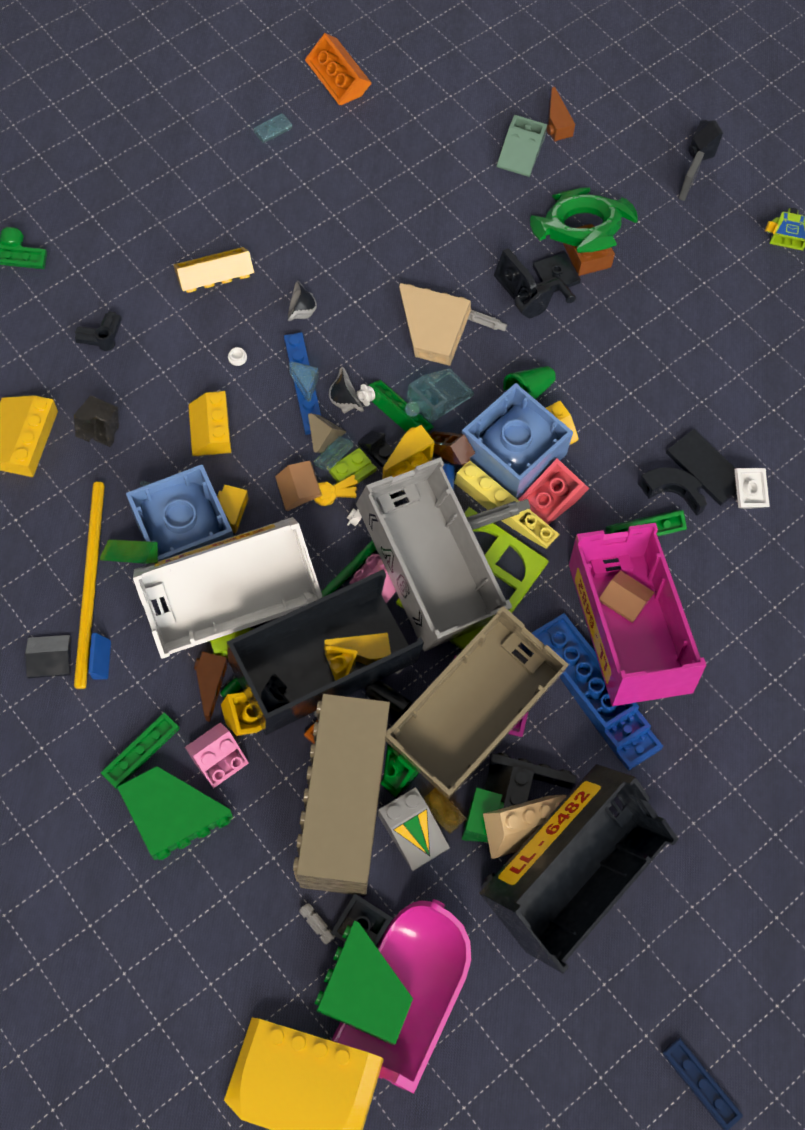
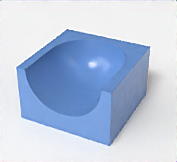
M515 383L462 430V434H465L475 451L470 461L516 499H519L556 459L561 460L567 455L573 431Z
M203 465L126 493L133 517L143 540L158 543V561L234 537Z

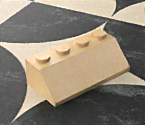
M566 795L546 796L484 813L483 817L491 858L495 859L517 852L566 798Z

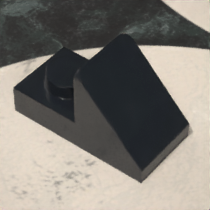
M371 431L358 441V445L382 468L394 451L385 442V434L381 432Z

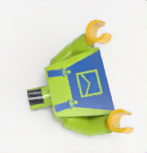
M790 208L788 212H782L780 217H775L767 223L765 232L773 233L770 244L803 251L805 247V216L798 215V209Z

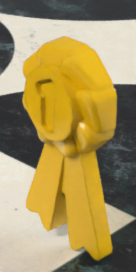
M351 475L334 486L329 482L318 483L322 496L315 498L314 501L321 506L331 505L337 497L356 498L357 487H352L358 484V481L355 480V475Z

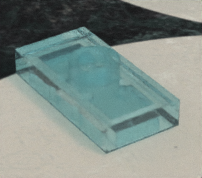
M281 113L256 126L254 133L264 144L292 129V124Z
M339 436L314 461L316 467L329 471L354 446L352 441Z

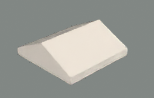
M766 468L734 469L738 508L770 507Z

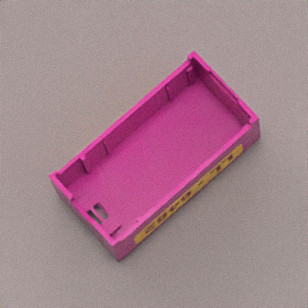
M656 523L629 526L628 531L605 534L604 530L577 534L569 562L571 575L612 706L692 694L706 667L704 657L700 658L658 540ZM618 558L619 561L607 564L603 562V560ZM620 566L622 572L655 592L633 623L599 601L600 596L610 581L620 571H606L608 567Z

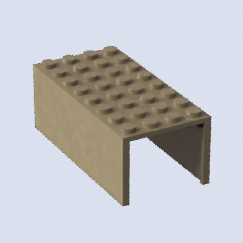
M323 694L322 701L318 700L316 710L318 722L314 723L313 730L315 744H311L310 750L312 764L308 766V788H305L303 798L305 811L301 812L300 818L303 834H298L297 851L299 852V857H295L293 866L296 881L299 882L300 888L366 896L390 702Z

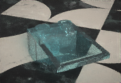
M450 368L426 374L409 384L407 399L410 402L406 404L405 412L409 416H416L421 412L432 423L474 396V392Z

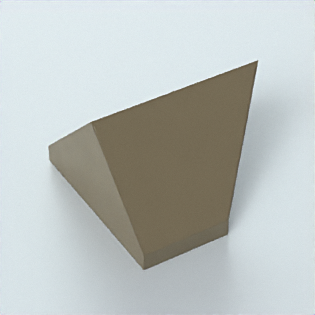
M308 414L315 453H325L347 432L320 415Z

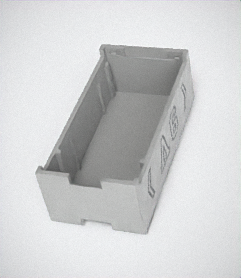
M441 457L416 466L414 470L401 475L390 476L366 485L356 503L417 637H421L424 642L422 647L424 651L487 625L502 606L507 610L512 608L510 601L505 600L442 468L444 463ZM404 490V495L391 499V494ZM408 498L409 502L395 507L394 502Z

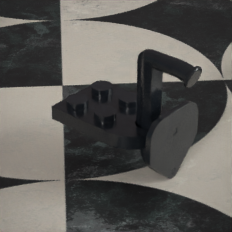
M509 248L502 251L494 277L514 299L517 309L527 318L536 317L547 309L555 289H559L565 296L566 303H572L576 300V296L573 295L560 278L553 277L536 284L527 268L523 266Z

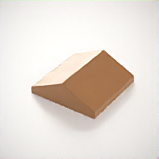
M310 460L288 465L275 476L286 511L322 496Z
M620 570L610 581L600 596L599 601L633 623L655 592Z

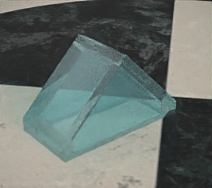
M290 362L289 373L307 402L311 401L319 379L318 368Z

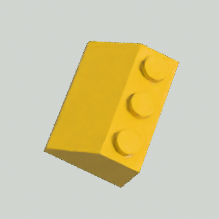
M225 391L205 393L189 404L192 456L231 453Z

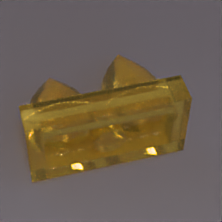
M436 788L423 798L433 817L449 834L466 820V817Z

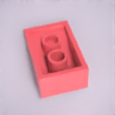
M556 459L518 500L528 499L531 507L530 510L549 525L574 505L587 492L589 487L560 460Z

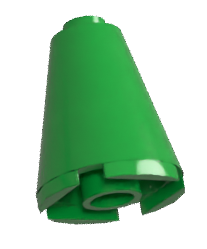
M549 366L510 373L504 378L503 389L506 391L516 383L536 400L555 382L556 374Z

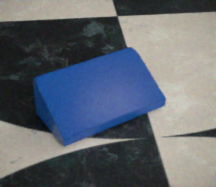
M93 633L91 637L88 672L92 679H108L111 640L97 633Z

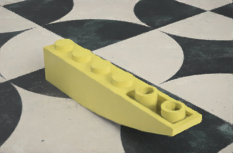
M471 461L466 463L456 473L454 483L487 510L513 501L519 502L518 499ZM530 509L519 512V515L501 520L545 549L560 535Z

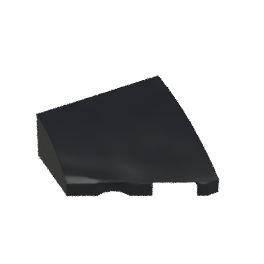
M276 674L270 677L261 692V700L268 713L290 703L282 694L287 689V686Z

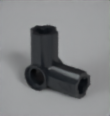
M108 311V313H105L102 323L97 329L77 327L75 331L76 343L99 346L103 351L112 350L115 346L114 339L121 323V316L115 312Z

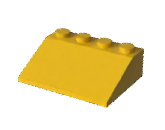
M39 396L6 397L1 399L0 471L34 477L58 413L53 399Z

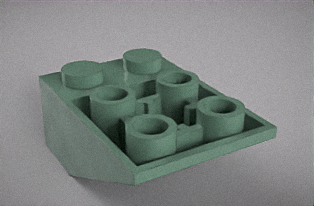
M514 115L497 167L530 177L545 139L547 124Z

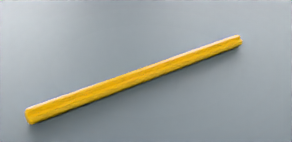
M94 482L92 490L74 687L76 689H85L87 684L105 487L103 482Z

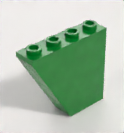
M158 766L117 787L153 860L167 858L170 856L171 851L189 846L191 844L190 841L197 837L199 839L206 837L211 833L210 830L228 825L233 818L229 808Z
M354 921L352 926L347 925L342 938L346 939L343 948L338 946L333 960L337 962L334 969L329 968L324 982L328 984L324 992L319 991L314 1003L318 1005L316 1011L384 1042L395 1045L413 998L360 923Z

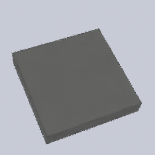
M701 151L697 152L685 177L679 199L685 201L697 176L704 153Z

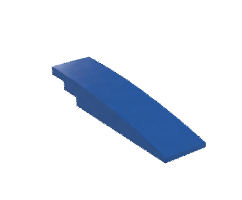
M565 613L532 632L545 646L548 645L569 664L560 676V679L628 771L662 750L663 745L650 730L651 725L639 712L637 703L612 706L596 652Z

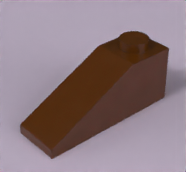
M433 431L430 434L434 441L433 453L451 464L464 465L475 454L465 434Z
M202 652L201 657L196 659L194 670L197 673L204 716L207 722H211L228 667L227 657Z

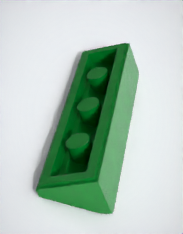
M382 380L368 385L375 392V399L372 402L405 432L412 427L416 428L420 425L423 426L427 433L433 430L432 424Z
M673 510L606 526L607 534L628 531L629 526L656 523L658 528L657 536L687 530L684 510Z
M110 539L100 556V560L158 563V543Z

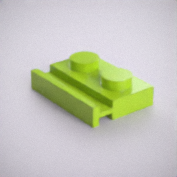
M360 448L329 467V473L338 483L351 475H355V480L359 483L377 471V467L371 463V460Z

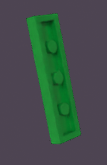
M163 713L101 772V775L117 790L118 786L122 785L180 729L179 726Z

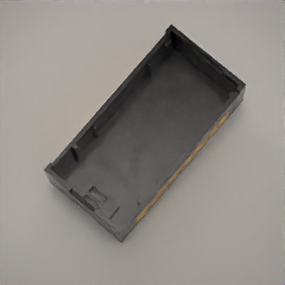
M596 764L479 893L526 953L562 974L569 968L565 963L566 960L667 843L674 845L678 841V837L667 821L659 817L648 802L650 797L636 777ZM616 796L619 798V800H620L621 803L623 804V806H622L623 809H622V810L618 807V805H617L616 802L614 801V798H615ZM611 805L618 812L616 817L609 810Z

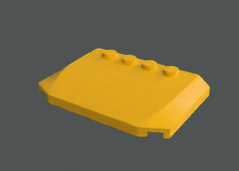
M252 1017L224 1101L241 1120L270 1130H363L384 1059L369 1052Z

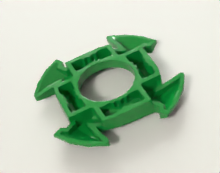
M590 187L577 188L552 195V198L558 201L548 211L546 218L531 215L530 227L539 241L546 239V236L550 235V239L578 246V253L595 252L616 246L617 243L613 236L621 227L622 217L637 223V211L626 198L621 197L620 200H614L597 195H586L590 192ZM579 213L595 214L603 220L602 224L593 228H571L564 223L567 218Z

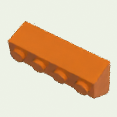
M324 33L305 58L307 64L339 105L361 97L371 85V81L340 41L329 34Z

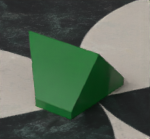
M388 746L383 780L380 784L396 798L419 773L417 768L404 756Z

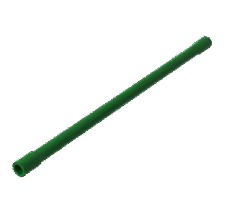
M373 540L321 591L322 597L335 592L377 550ZM237 678L233 679L220 692L224 699L227 694L238 693L241 690Z

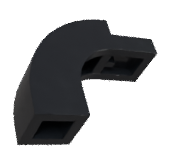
M670 467L657 468L646 472L639 480L638 485L648 499L662 492L676 493L686 501L696 516L703 513L707 505L705 497L699 493L702 484L694 476L683 470Z

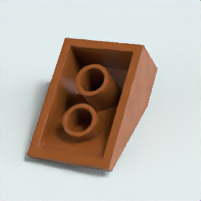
M589 224L577 228H593L595 226ZM563 243L579 276L608 269L612 266L615 256L612 247L595 252L578 253V246Z

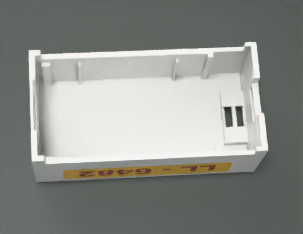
M293 517L158 561V563L134 569L133 580L149 620L161 659L170 656L172 653L284 616L322 598L299 523ZM163 596L169 612L164 613L160 597ZM154 599L157 600L161 614L157 616L151 602Z

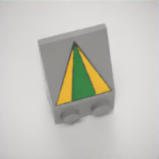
M416 787L378 810L379 819L412 871L450 848L430 809Z

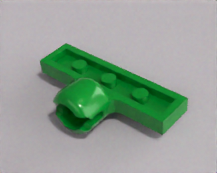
M5 227L1 230L0 265L45 269L46 249L22 247L24 235L17 228Z

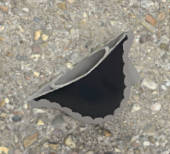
M299 281L294 286L288 311V321L307 319L317 307L313 294L308 292Z
M341 367L337 379L329 389V398L334 405L341 408L344 414L352 409L362 412L364 409L345 368Z

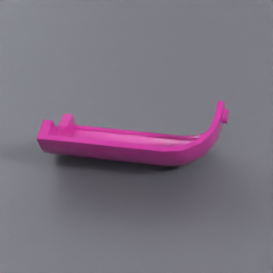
M435 899L432 902L423 900L413 902L401 910L389 924L377 946V949L413 998L396 1044L391 1045L340 1022L331 1040L382 1057L384 1060L378 1078H384L393 1085L413 1094L467 978L471 963L470 939L464 925L451 912L444 909L445 905Z

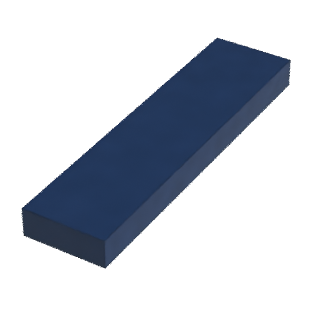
M680 1038L661 1053L723 1130H729L743 1117L742 1113Z

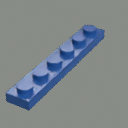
M301 332L284 335V341L305 435L311 434L308 414L313 413L321 416Z

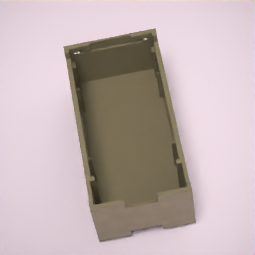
M502 606L497 614L398 721L386 731L385 741L417 768L424 778L449 800L557 681L569 664L548 645L545 646L525 628V625ZM519 644H524L534 654L529 657L518 647ZM515 649L528 660L525 664L512 653Z

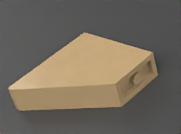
M400 283L401 299L415 357L450 366L471 312V301L464 297H455L447 293H438L427 288L422 289L411 284Z

